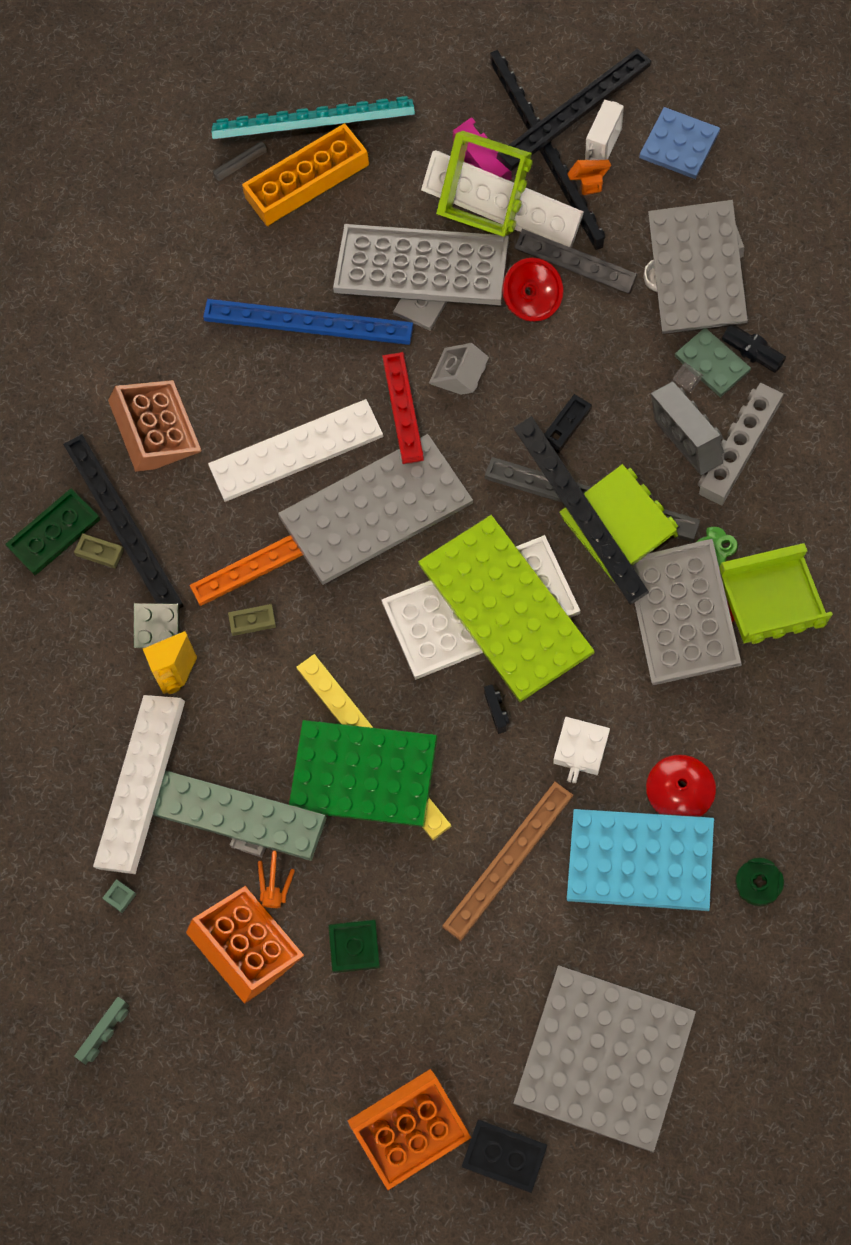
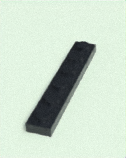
M525 229L521 230L515 245V249L629 294L638 276L637 273Z

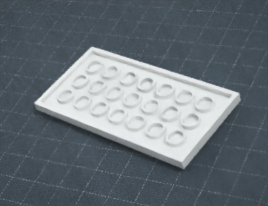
M544 535L516 546L568 617L571 618L579 615L580 609L546 536ZM431 581L382 599L384 609L415 680L483 653Z

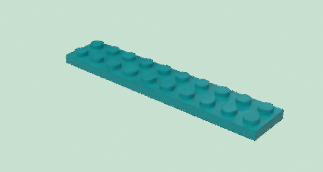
M407 96L397 97L396 101L389 102L388 99L376 100V103L368 104V101L357 102L356 106L339 104L336 105V108L328 109V106L317 107L315 111L298 109L296 113L288 114V111H280L274 116H268L267 113L256 115V118L248 119V116H240L233 121H228V118L216 120L217 123H213L211 132L212 138L218 139L415 115L413 100L408 99Z

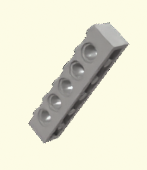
M762 383L759 384L757 389L753 388L747 399L749 400L748 405L742 406L737 416L739 417L737 424L732 423L728 431L730 436L727 441L723 439L721 442L724 450L722 454L723 464L710 470L707 475H702L698 483L700 487L699 495L721 506L724 504L779 408L783 393ZM760 407L763 411H758L755 408ZM750 424L753 428H747L745 425ZM740 441L744 445H737L735 442ZM730 458L734 462L729 463L726 462L725 459ZM715 476H722L724 479L717 480Z

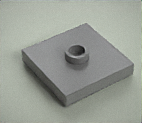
M401 298L393 314L431 331L448 301Z

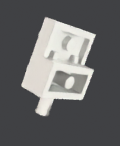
M565 717L553 764L570 768L568 782H571L574 774L572 783H577L579 771L598 775L610 728Z

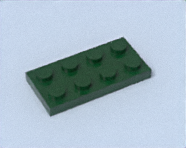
M71 488L5 545L35 576L101 519Z

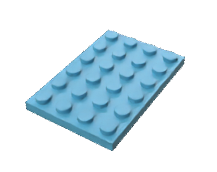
M574 809L567 901L709 911L714 818Z

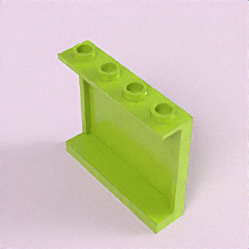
M622 464L586 491L584 495L633 566L672 535L676 538L678 536L676 529L678 525L672 517L667 518L664 515L663 511L665 510L657 500L654 502L649 497L651 493L644 484L639 485L636 481L638 477L631 468L626 469ZM562 509L560 511L562 519L614 582L567 509Z
M805 543L721 563L719 569L725 595L743 643L752 642V644L764 641L765 638L773 637V639H777L789 632L797 634L810 627L817 629L827 625L833 614L832 612H825L804 559L807 552Z

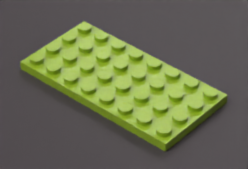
M492 515L418 561L421 569L519 702H522L594 654L593 648Z

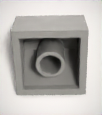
M473 343L444 348L429 383L460 395L473 393L478 386V381L486 368L489 357Z

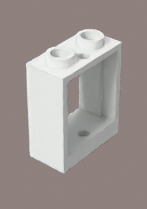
M604 100L586 138L585 160H608L622 130L623 105L614 101Z

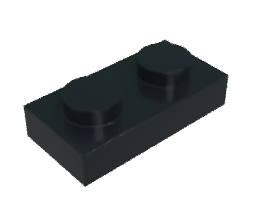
M493 684L484 686V695L497 733L507 732L506 724H509V719L506 711H501L499 705L502 703L499 690H494Z

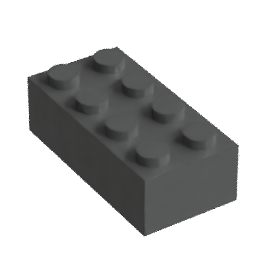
M671 382L652 392L651 399L655 422L696 471L703 475L723 464L722 454L724 450L721 446L722 434L720 430L710 424L706 414H701L696 403L687 398L684 389Z

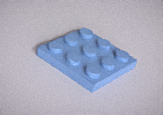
M664 107L640 152L639 158L696 179L720 132V128Z

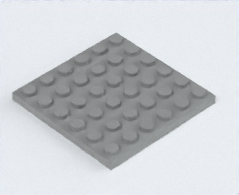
M558 965L513 1104L654 1153L696 1011Z

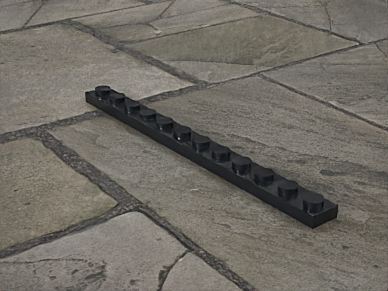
M498 50L490 52L491 66L526 128L529 130L541 120L534 115L531 102L526 101L524 90L521 86L517 85L514 72L509 71L506 58L501 56ZM550 141L539 151L570 206L584 212L580 224L595 250L603 248L605 233L601 227L598 228L594 213L592 211L589 212L585 197L583 195L580 196L576 181L570 180L568 177L569 170L566 164H562L560 161V154L557 148H553Z

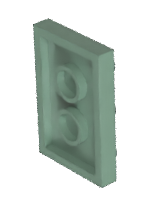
M707 328L701 330L675 353V357L720 398L751 371L750 366Z

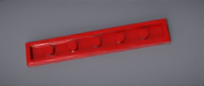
M401 352L382 355L402 464L424 461L404 354Z

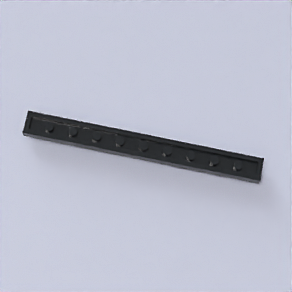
M636 49L508 146L530 152L533 155L650 67L651 60L640 50ZM501 152L497 153L496 159L510 171L519 166V158Z
M531 416L513 427L628 603L631 605L649 593L648 589L533 417Z
M81 434L64 443L63 445L155 602L179 603V609L184 607L84 436Z

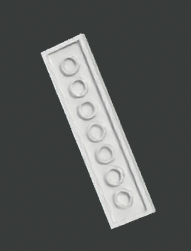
M436 150L432 152L422 191L440 198L450 156ZM463 162L453 204L504 224L514 183ZM525 188L520 197L522 201L521 208L518 213L516 212L514 219L516 221L515 230L521 232L522 229H525L572 248L584 212Z
M367 399L210 462L208 465L224 502L380 439L383 437V433Z
M143 696L93 865L96 869L136 874L185 701L183 699Z

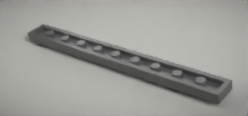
M491 457L485 473L486 480L561 502L541 471ZM577 483L583 494L591 488L590 486ZM664 509V515L667 518L672 517L678 525L676 528L678 536L676 538L694 542L700 520Z

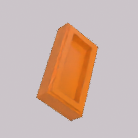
M577 160L567 175L570 180H581V178L599 174L603 178L611 167V163L609 160Z

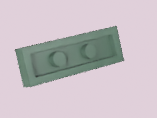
M119 997L116 998L74 1057L85 1065L95 1060L100 1051L98 1050L99 1046L103 1041L107 1042L114 1033L113 1027L118 1021L122 1022L129 1012L127 1010L129 1005Z

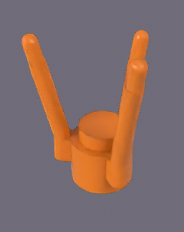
M276 851L272 852L270 882L266 890L263 863L258 861L260 901H262V906L267 908H281V903L286 902V895L295 872L294 869L290 870L282 893H280V888L274 887Z

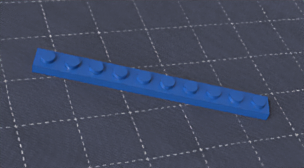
M207 299L203 316L204 321L406 345H410L413 332V322Z

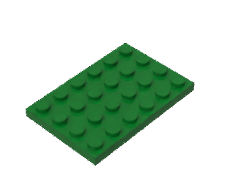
M303 720L289 805L328 816L425 827L438 737L433 734Z

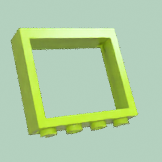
M461 131L456 133L436 214L503 237L511 234L516 227V221L514 220L516 212H519L522 204L520 200L521 193L525 191L527 185L525 177L532 166V160H530L532 153L469 132ZM468 142L520 159L504 224L452 207Z

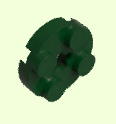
M753 858L743 864L738 870L735 885L741 899L754 906H766L775 902L781 894L784 879L783 874L772 861L765 858ZM760 876L762 881H766V885L758 888L753 883V880Z

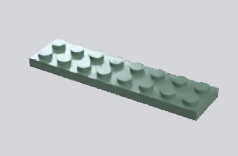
M166 770L153 811V816L310 861H312L327 819L325 815Z

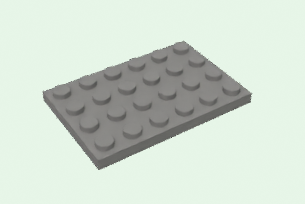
M733 200L648 211L662 334L747 323Z
M713 539L649 553L632 566L649 591L647 595L634 603L652 685L742 666Z

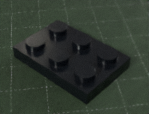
M477 1120L462 1168L532 1194L547 1144Z

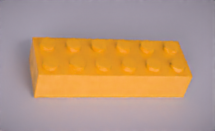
M344 123L243 183L242 187L245 198L265 225L269 226L369 165L368 153Z

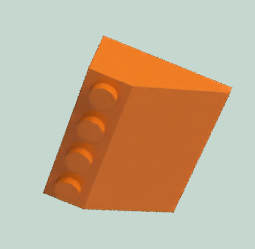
M246 886L194 917L186 931L187 935L244 1004L263 992L304 957V954Z
M431 1069L347 1120L387 1190H390L471 1139L470 1134Z

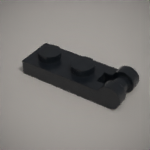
M575 394L544 433L557 453L561 452L566 442L592 409V404ZM555 433L560 436L558 440L553 438Z

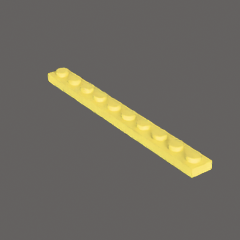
M315 654L296 667L340 724L373 728ZM429 798L425 827L422 828L434 840L448 830L451 824Z

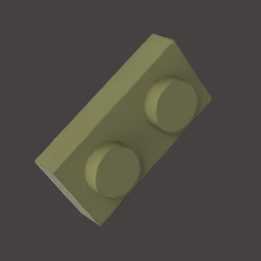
M82 534L74 553L78 557L116 569L124 549L120 545Z
M272 604L228 612L232 636L276 628Z

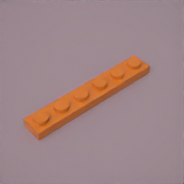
M291 535L191 584L190 588L199 605L202 606L303 554Z

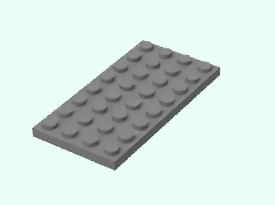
M344 224L333 291L340 294L501 305L509 236Z
M428 434L420 438L424 461L402 464L400 449L278 513L280 520L322 585L473 503V499Z

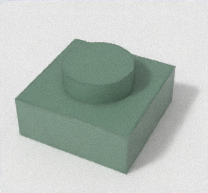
M116 879L102 899L123 913L136 896V893Z

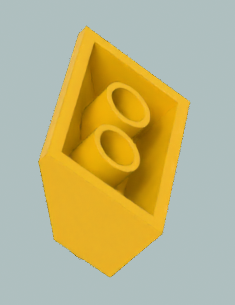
M184 631L143 648L151 671L163 694H173L179 691L180 687L185 685L197 659L186 632Z

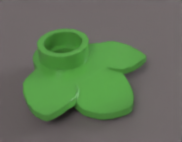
M709 527L706 530L707 537H702L697 542L713 539L718 565L720 566L727 557L732 556L737 551L738 543L733 536L726 535L722 528ZM724 543H730L729 547L723 548Z

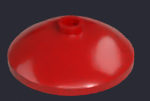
M526 258L513 264L507 271L502 285L503 298L509 310L518 318L530 322L541 321L553 315L559 308L563 298L562 280L557 270L547 261L539 258ZM526 288L530 290V295L526 294Z
M673 755L662 759L652 768L646 783V793L651 806L660 815L701 817L712 806L716 785L711 771L704 763L691 756ZM684 781L686 786L680 787L678 782Z

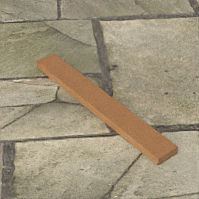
M553 783L442 927L458 940H463L573 798L572 793L558 783Z

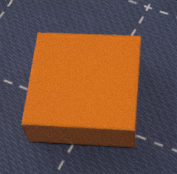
M602 175L581 178L580 189L582 195L601 192L603 185Z

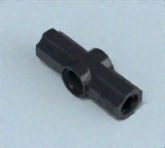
M729 325L722 336V341L739 350L743 358H749L752 363L756 361L774 373L778 372L786 359V356L768 346L767 341L758 334L750 335L736 325Z

